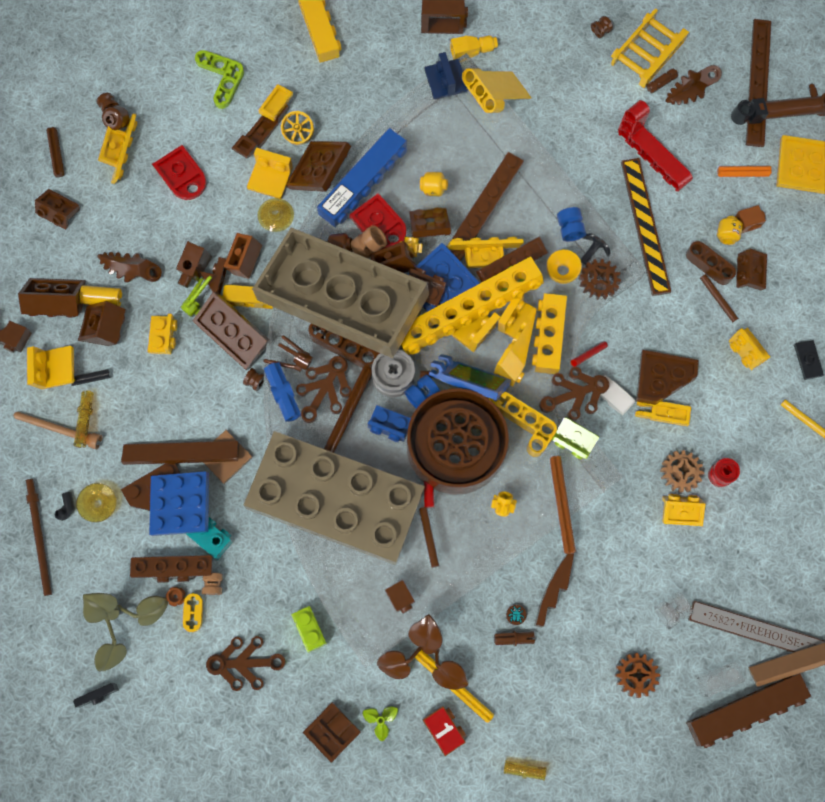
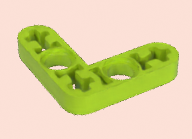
M200 50L195 54L196 64L200 68L223 75L213 100L217 108L225 109L230 105L244 75L243 66L241 63L229 58ZM205 56L206 60H203L201 62L200 58H203ZM218 62L224 63V66L222 68H216L215 64ZM236 68H238L239 71H236V72H235L234 78H233V77H232V76H233V71H232V69L235 70ZM228 82L234 84L231 89H226L224 85ZM224 95L225 101L219 103L218 99H222Z

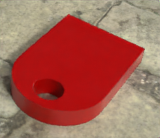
M183 145L152 163L154 169L176 197L182 200H192L204 192L206 188L205 175ZM192 185L198 187L194 193L188 192V188Z
M379 193L349 214V218L362 233L372 225L378 227L384 233L387 245L382 249L405 240L406 225ZM391 235H396L399 240L392 243L388 238Z

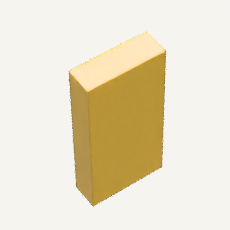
M277 84L259 108V114L275 121L292 98L293 92Z

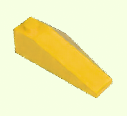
M533 307L523 322L521 330L516 333L511 344L508 345L493 373L511 379L510 386L512 387L515 382L520 383L525 375L522 371L525 367L537 309Z

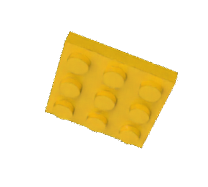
M782 135L780 138L776 187L825 194V141Z

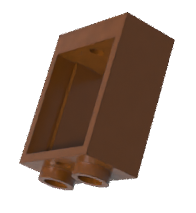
M422 0L421 33L463 34V28H467L468 7H465V0ZM429 17H459V18H429Z

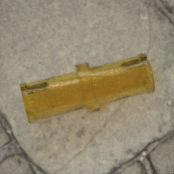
M505 760L503 774L522 776V779L528 777L545 781L547 767L528 765V762L522 764Z

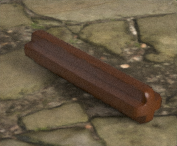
M48 127L46 131L53 174L56 178L63 177L65 174L58 132L55 127Z

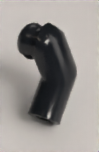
M72 492L62 494L64 505L61 509L55 511L56 519L64 521L74 511L75 506Z

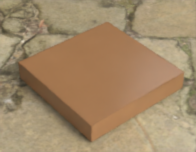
M225 430L213 442L237 440ZM240 444L237 462L203 463L225 484L253 457Z

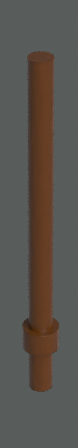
M34 479L25 480L28 493L26 500L30 506L44 596L52 595L37 503L39 502V496L35 491Z

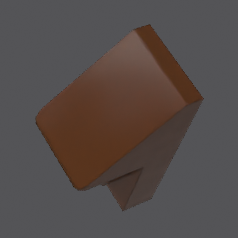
M218 258L217 263L213 265V274L200 271L204 281L208 276L212 277L207 284L211 292L221 294L227 271L224 268L226 258Z

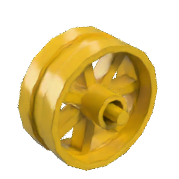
M292 111L283 118L281 132L284 138L291 144L302 145L309 142L313 137L314 124L304 112ZM296 115V123L291 122L288 118ZM299 115H302L306 119L299 124ZM286 121L292 125V128L284 130ZM309 121L311 129L303 128L302 126ZM294 131L290 140L285 133ZM302 131L310 132L306 139H304ZM297 134L300 135L302 141H294Z

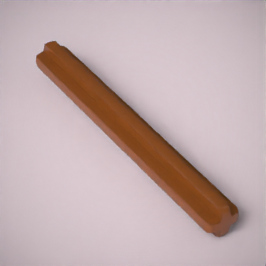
M552 456L550 464L564 553L573 554L576 549L562 461L560 456Z

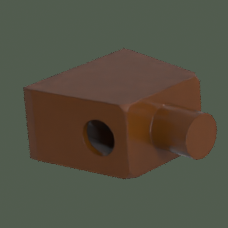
M187 241L176 267V270L181 273L177 284L188 288L192 279L195 281L200 280V271H205L212 258L204 248Z

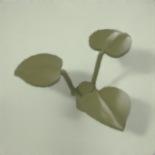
M83 594V616L85 620L89 623H98L105 620L112 639V644H103L95 654L94 664L99 672L115 667L127 654L126 647L123 644H116L117 641L110 620L116 619L119 616V611H122L133 618H138V623L141 626L152 625L165 612L168 605L167 598L160 596L147 597L138 604L136 608L137 613L135 614L123 608L120 604L117 605V599L111 594Z

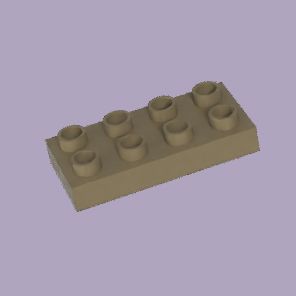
M292 227L252 288L258 301L390 358H394L429 296L427 282Z
M274 431L243 506L249 511L396 565L425 486Z

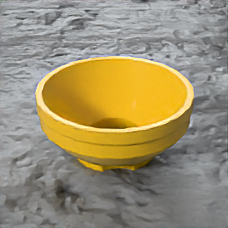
M562 249L550 255L546 268L552 280L557 283L567 284L573 282L579 276L582 264L576 253ZM560 266H565L569 272L566 275H561L557 269Z

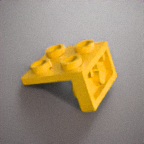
M256 148L254 152L256 163L247 184V189L281 199L293 169L292 160L290 157Z
M473 306L467 307L466 310L472 309ZM494 312L491 317L478 318L472 321L470 325L455 330L451 336L472 352H475L497 326L500 316Z
M748 327L744 330L742 328L739 329L729 340L732 351L740 355L742 364L746 368L749 367L751 371L770 358V355Z
M34 346L27 347V385L39 389H47L74 383V347L66 346L47 351Z

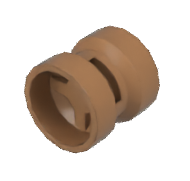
M212 573L211 576L202 577L204 581L203 595H222L220 584L223 580V574Z

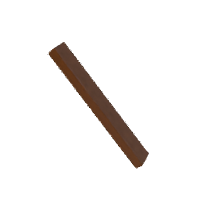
M238 441L123 444L121 463L123 465L237 462L240 444Z

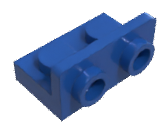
M376 405L367 425L370 432L376 435H381L382 433L389 436L388 439L399 443V441L404 442L406 439L411 418Z

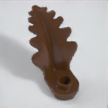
M710 65L699 72L689 70V78L682 76V84L676 82V88L670 89L671 93L667 94L668 97L665 101L672 105L676 101L680 105L682 100L684 104H687L688 98L692 102H696L697 95L703 99L706 87L720 80L722 76L720 67ZM710 72H714L715 77H711Z
M106 252L97 255L100 264H104V270L110 268L109 274L117 272V279L124 276V282L126 283L137 276L149 282H156L162 274L161 268L147 259H142L139 253H135L132 258L129 253L121 257L119 252L115 256L113 252H109L108 255Z

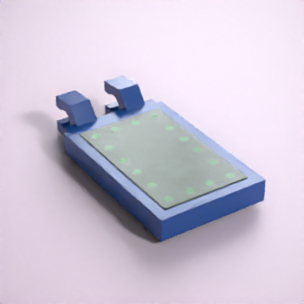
M441 354L438 357L439 361L434 360L431 363V367H436L439 372L432 369L429 372L430 376L456 387L478 392L494 400H497L510 386L511 379L458 361L455 362L448 355Z

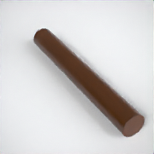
M705 274L700 277V280L732 323L738 320L737 315L708 276Z
M427 507L419 508L431 568L439 567Z

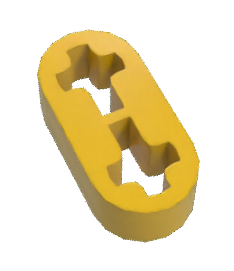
M194 593L186 596L183 608V627L186 631L193 633L200 630L203 618V599ZM193 597L199 601V604L195 605L194 612H192V606L188 604L189 601H192ZM192 614H194V620L198 621V624L194 625L193 629L187 625V622L191 621Z

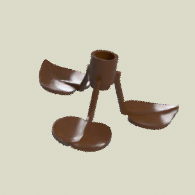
M430 614L414 623L409 629L408 635L410 640L416 646H419L410 658L405 659V655L400 651H388L381 655L377 661L378 668L386 675L394 679H404L411 672L408 663L421 650L429 655L435 653L437 669L433 671L432 676L438 685L446 689L457 690L467 687L469 684L464 669L458 663L444 661L440 665L439 648L442 645L443 638L438 625Z

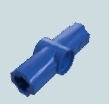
M280 363L267 365L264 371L271 385V392L276 404L280 407L285 422H292L301 417L300 410L295 402V395L291 385L286 380Z

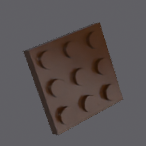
M310 141L286 186L291 190L327 192L341 164L347 157L351 145L348 142Z

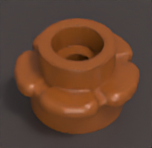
M176 586L171 587L165 596L169 605L176 607L183 604L185 591Z

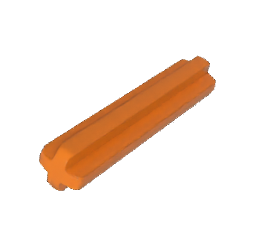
M719 166L717 169L719 177H769L772 173L771 166Z

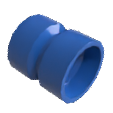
M566 208L557 213L563 241H576L586 236L584 223L581 222L583 218L580 208Z
M424 375L417 381L416 386L411 385L404 391V394L417 409L425 399L440 392V389L428 375Z

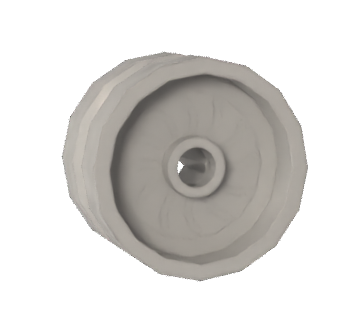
M398 350L394 358L380 353L374 359L372 379L376 390L384 396L393 398L404 395V391L413 385L415 367L414 362L407 353Z

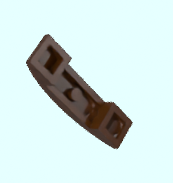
M286 105L275 121L262 115L250 131L238 139L233 145L232 150L245 158L252 156L255 149L263 146L281 122L289 106Z

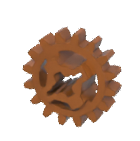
M634 653L633 658L630 654L626 655L627 661L624 659L619 660L622 666H616L619 673L615 674V677L620 678V681L616 684L623 685L622 692L628 690L629 697H632L635 693L636 698H641V693L647 697L649 696L648 690L651 692L656 691L653 685H659V682L655 679L660 674L655 673L658 666H652L653 659L646 660V654H642L639 658V654ZM632 663V668L625 672L626 667ZM642 663L646 665L649 671L643 668ZM638 672L641 674H645L646 676H642L641 678L637 679L636 677L629 675ZM625 679H628L633 684V688L627 684ZM647 679H650L647 686L644 687V682Z

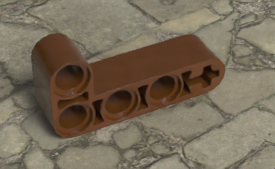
M312 323L309 325V336L314 343L338 356L344 357L361 368L367 367L372 369L373 361L380 354L379 352ZM333 338L339 339V342L337 344H331L330 340ZM349 347L356 348L354 353H348L346 350ZM366 356L373 358L371 362H365L363 359Z

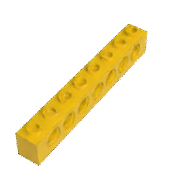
M530 256L418 316L401 343L402 349L408 355L416 354L425 346L435 344L438 339L450 336L455 330L470 325L472 321L487 316L494 309L504 307L507 302L519 299L524 293L535 290L544 283L542 273ZM519 279H525L523 282H517ZM502 288H508L506 291H500ZM486 297H490L487 301L483 300ZM473 306L472 309L466 310L467 307ZM450 316H456L454 319H448ZM433 325H439L437 328H431ZM422 334L420 337L414 338L415 335Z

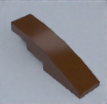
M574 553L566 554L552 575L539 604L534 626L544 627L547 608L554 610L559 591H567Z

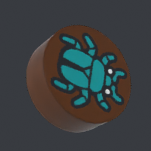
M513 605L508 608L506 619L512 625H520L526 620V611L520 605Z

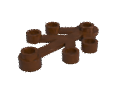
M334 356L330 359L329 364L316 368L309 367L306 370V376L309 380H315L320 374L328 372L329 374L326 379L297 385L296 392L301 397L306 396L310 391L319 389L311 405L304 407L301 411V417L304 422L313 423L317 419V409L327 392L331 402V412L336 415L342 412V405L338 402L333 382L337 376L341 385L340 395L348 398L352 390L348 386L345 377L348 363L344 357ZM337 363L342 365L340 369L335 368ZM314 371L315 375L309 376L308 373ZM301 387H304L306 390L305 392L300 393L299 389ZM343 389H348L349 393L343 394L342 391ZM338 405L340 409L334 411L333 406ZM312 413L313 417L308 419L306 418V414Z
M572 367L569 371V377L573 380L579 379L588 384L583 387L564 379L561 373L554 374L551 379L553 385L562 386L571 391L554 398L550 396L543 397L539 403V408L544 413H550L555 409L556 405L575 398L572 409L567 414L568 418L576 421L581 415L580 408L586 394L592 392L590 401L585 405V412L587 414H594L598 409L597 402L600 394H604L609 389V381L606 377L602 375L591 377L582 373L579 367ZM572 371H576L578 376L573 375ZM555 377H559L561 382H557ZM597 382H601L603 387H600ZM546 401H550L552 405L547 406ZM592 405L594 407V411H591L588 408V406ZM571 412H575L577 417H573Z
M259 636L253 637L251 643L235 660L227 659L235 650L242 648L243 640L239 637H234L231 640V644L220 655L214 654L208 658L206 662L207 671L212 675L220 674L234 691H240L243 688V681L236 679L227 668H235L251 683V687L254 690H261L264 686L263 680L257 678L248 668L271 667V669L279 671L286 664L284 656L280 654H274L267 659H248L256 649L263 646V639ZM257 638L261 640L259 646H255L253 643ZM234 640H240L241 644L239 647L233 645ZM279 658L281 660L280 666L274 665L275 659ZM215 661L220 662V667L218 669H215L213 667V663ZM256 680H259L261 682V686L259 688L254 687V682ZM239 681L241 684L240 688L235 689L233 683Z

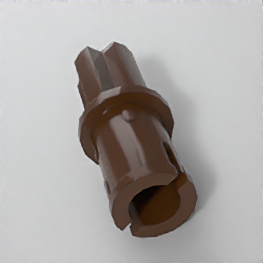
M516 630L509 633H495L494 643L495 645H513L514 647L517 644H534L535 639L533 638H535L534 631L516 632Z

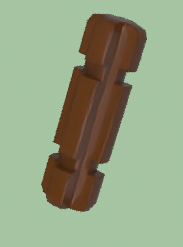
M672 68L667 71V74L664 73L656 78L654 82L652 81L647 84L648 92L654 93L658 88L660 89L671 82V80L678 77L677 70Z

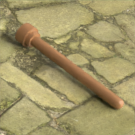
M15 412L13 415L17 420L84 441L88 447L96 450L100 446L96 445L97 441L101 442L103 439L102 435L97 433L85 434L21 412Z

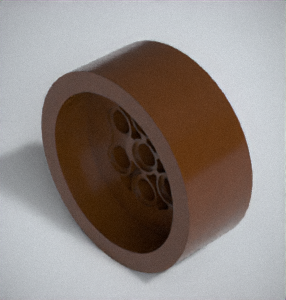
M460 388L443 390L425 399L413 413L407 432V454L415 474L421 481H425L434 487V490L453 495L471 493L487 485L499 471L506 456L509 443L507 424L498 407L482 394ZM463 417L465 423L458 424L455 422V418ZM444 424L447 429L443 432L438 431L436 426ZM474 428L479 429L481 435L474 436L471 430ZM460 436L463 442L456 444L452 438ZM436 443H441L444 449L436 451L433 446ZM470 448H476L479 454L476 456H472L469 454L468 450ZM452 455H457L460 458V462L452 463L449 458Z

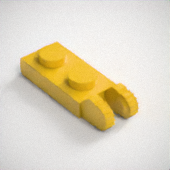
M662 401L656 405L637 402V406L651 407V413L636 411V417L680 426H689L691 406Z

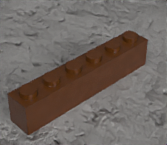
M799 673L781 679L686 722L696 745L708 748L715 745V740L722 738V740L729 739L734 736L733 732L739 729L741 732L752 728V723L757 721L759 724L770 720L769 716L772 714L781 715L788 712V707L792 705L798 707L807 703L805 699L810 698L811 694Z

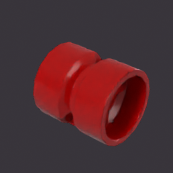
M723 458L717 461L708 471L710 482L717 487L730 485L740 475L738 463L730 458Z

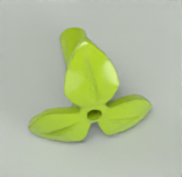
M389 706L384 708L382 716H379L377 710L373 708L362 711L363 717L368 723L377 722L374 732L380 741L383 742L387 738L389 728L384 722H390L396 718L398 714L397 707Z

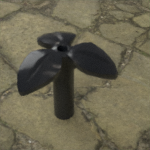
M592 233L586 234L583 239L593 241V244L580 259L582 264L586 265L598 248H603L607 257L610 256V248L603 239Z

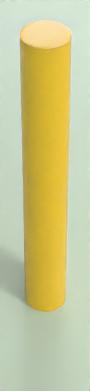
M787 400L781 403L783 408L825 439V429Z

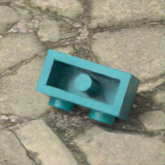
M209 517L208 532L186 535L218 561L233 543L229 539L232 535L223 528L221 531L215 527L217 523Z

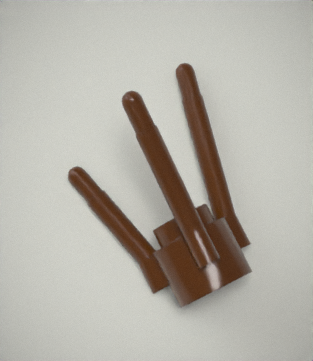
M282 335V339L298 352L282 343H279L278 346L295 356L293 362L296 365L269 359L263 360V362L269 364L279 362L282 367L301 372L302 369L307 370L313 357L285 335Z

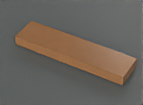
M825 643L748 667L756 686L759 687L825 665Z

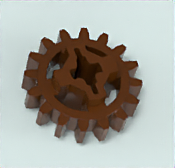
M594 259L592 264L587 262L586 268H582V274L579 276V280H581L579 286L585 287L583 293L589 292V298L595 295L596 300H599L600 296L606 300L608 295L612 297L615 293L614 291L619 289L618 285L621 283V279L618 277L621 273L615 272L617 266L611 267V261H608L606 264L604 259H601L600 263Z

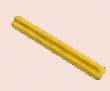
M421 650L416 655L415 659L431 673L437 669L435 661L428 654ZM450 689L485 722L489 723L493 719L494 714L467 689Z

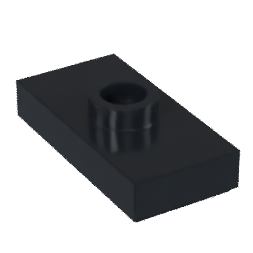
M814 340L795 343L794 348L804 380L823 377L824 373Z
M110 683L74 699L75 708H81L90 703L97 705L105 701V696L119 691L118 686L115 683Z

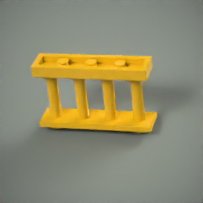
M656 8L651 14L648 12L642 20L643 23L620 49L616 48L611 55L613 58L611 65L614 66L619 60L639 74L641 78L639 85L643 88L647 86L680 48L689 34V31L684 28L679 34L677 32L674 33L655 20L658 12ZM651 25L671 39V43L669 45L662 44L645 32L646 28ZM640 36L658 49L661 55L653 57L634 42ZM631 49L648 61L650 67L643 69L624 55L625 52Z

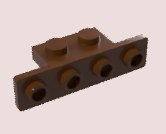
M211 555L132 557L130 561L131 578L157 579V583H169V579H177V582L184 583L189 582V579L195 578V576L212 575Z

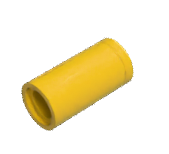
M81 286V304L91 305L107 301L119 307L121 306V302H119L120 298H122L121 288Z

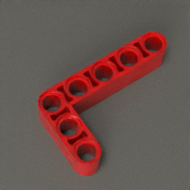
M639 100L625 111L618 128L619 136L622 135L626 139L625 142L631 148L634 147L638 151L637 153L644 160H647L650 166L657 173L659 172L669 185L675 188L676 192H679L692 181V174L644 127L650 109L646 102Z

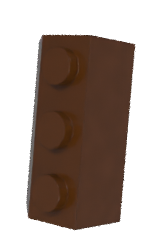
M29 278L18 293L21 314L29 316L47 315L48 317L66 316L68 318L79 316L83 308V304L80 303V289L82 285H85V280Z

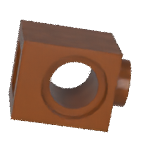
M759 205L738 211L735 215L743 224L741 234L761 228L766 221L765 213L760 209Z

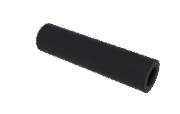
M109 369L74 376V383L71 385L76 386L109 379Z

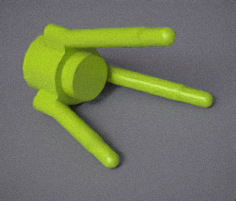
M208 276L204 282V279L201 278L180 306L190 317L194 314L197 315L200 311L198 309L200 304L195 299L212 279L211 276Z

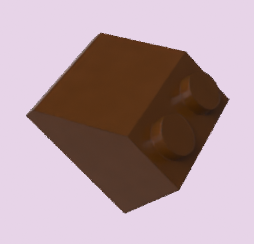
M107 301L87 305L78 341L104 346L117 345L121 336V326L125 321L124 314L126 309Z

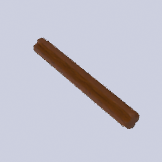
M363 367L324 447L325 450L335 452L372 376V369Z

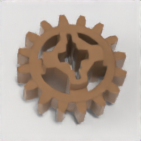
M682 450L679 455L675 451L673 456L669 454L666 457L667 460L662 462V465L665 467L661 468L660 472L665 475L661 479L667 480L665 486L672 485V491L678 488L679 493H682L684 489L686 492H690L691 487L695 489L698 487L697 483L702 482L699 476H702L704 472L700 471L699 468L703 464H697L699 458L693 459L692 452L686 455L685 450ZM678 460L677 466H671L673 461ZM680 468H682V471L686 472L684 475H682V472L679 471ZM693 477L692 481L686 484L687 478Z

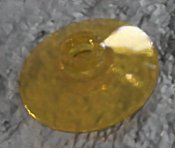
M269 199L258 210L260 225L271 232H280L287 229L294 219L292 206L283 199ZM275 210L278 211L276 215L272 214Z
M101 483L86 486L79 493L76 501V507L80 516L94 523L108 519L115 511L117 504L116 495L113 490ZM100 500L101 506L95 507V502Z

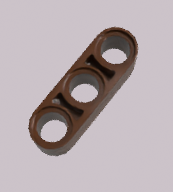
M693 242L686 251V258L718 284L727 285L735 277V267L703 242ZM692 250H696L699 255L695 254ZM707 261L712 262L714 266L709 265ZM722 272L726 273L728 277H725Z

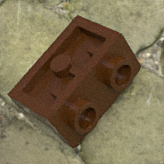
M47 189L35 199V213L39 217L65 230L68 228V220L80 210L79 204L50 189Z
M753 249L739 253L737 258L736 287L743 288L748 286L760 291L766 289L767 254Z
M410 268V276L428 284L429 296L425 302L437 307L446 288V283L443 282L444 279L437 275H433V277L428 276L426 271L420 268H415V270Z

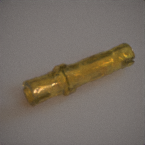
M85 391L81 392L80 406L77 407L78 420L73 443L77 448H85L87 445L90 415L93 413L92 401L94 393L91 391H86V395Z

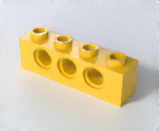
M544 293L542 300L539 299L538 311H541L540 318L537 317L536 329H539V335L535 336L534 347H537V354H533L532 366H535V372L559 373L567 296ZM553 313L555 318H548L546 314ZM551 331L554 336L548 337L544 332ZM549 349L552 354L545 355L542 350Z

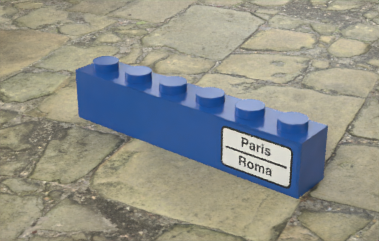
M389 128L317 206L318 215L335 228L339 223L342 224L346 220L347 214L358 207L359 201L369 195L375 183L379 184L385 172L387 170L390 171L394 167L395 161L406 154L407 140Z

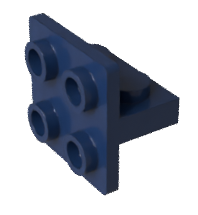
M446 52L438 54L436 64L424 67L434 100L468 92V88L462 80L463 70L459 59L448 61Z

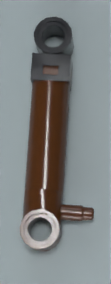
M812 83L809 85L811 97L765 101L764 98L752 99L751 102L742 100L731 112V119L735 124L743 125L748 120L749 124L761 123L765 119L815 114L825 116V93L822 96H818L815 84Z

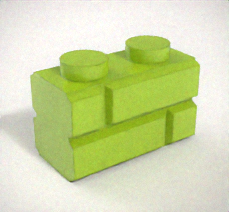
M310 606L291 614L308 653L327 645Z

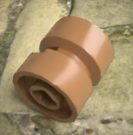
M373 225L351 241L353 252L368 259L371 257L370 254L381 250L387 245L384 233Z

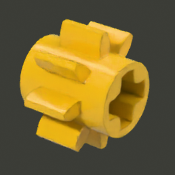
M405 237L404 241L415 253V257H417V253H422L423 244L419 243V238Z
M502 491L498 495H494L491 508H495L497 515L505 517L510 513H514L517 500L513 499L511 493Z

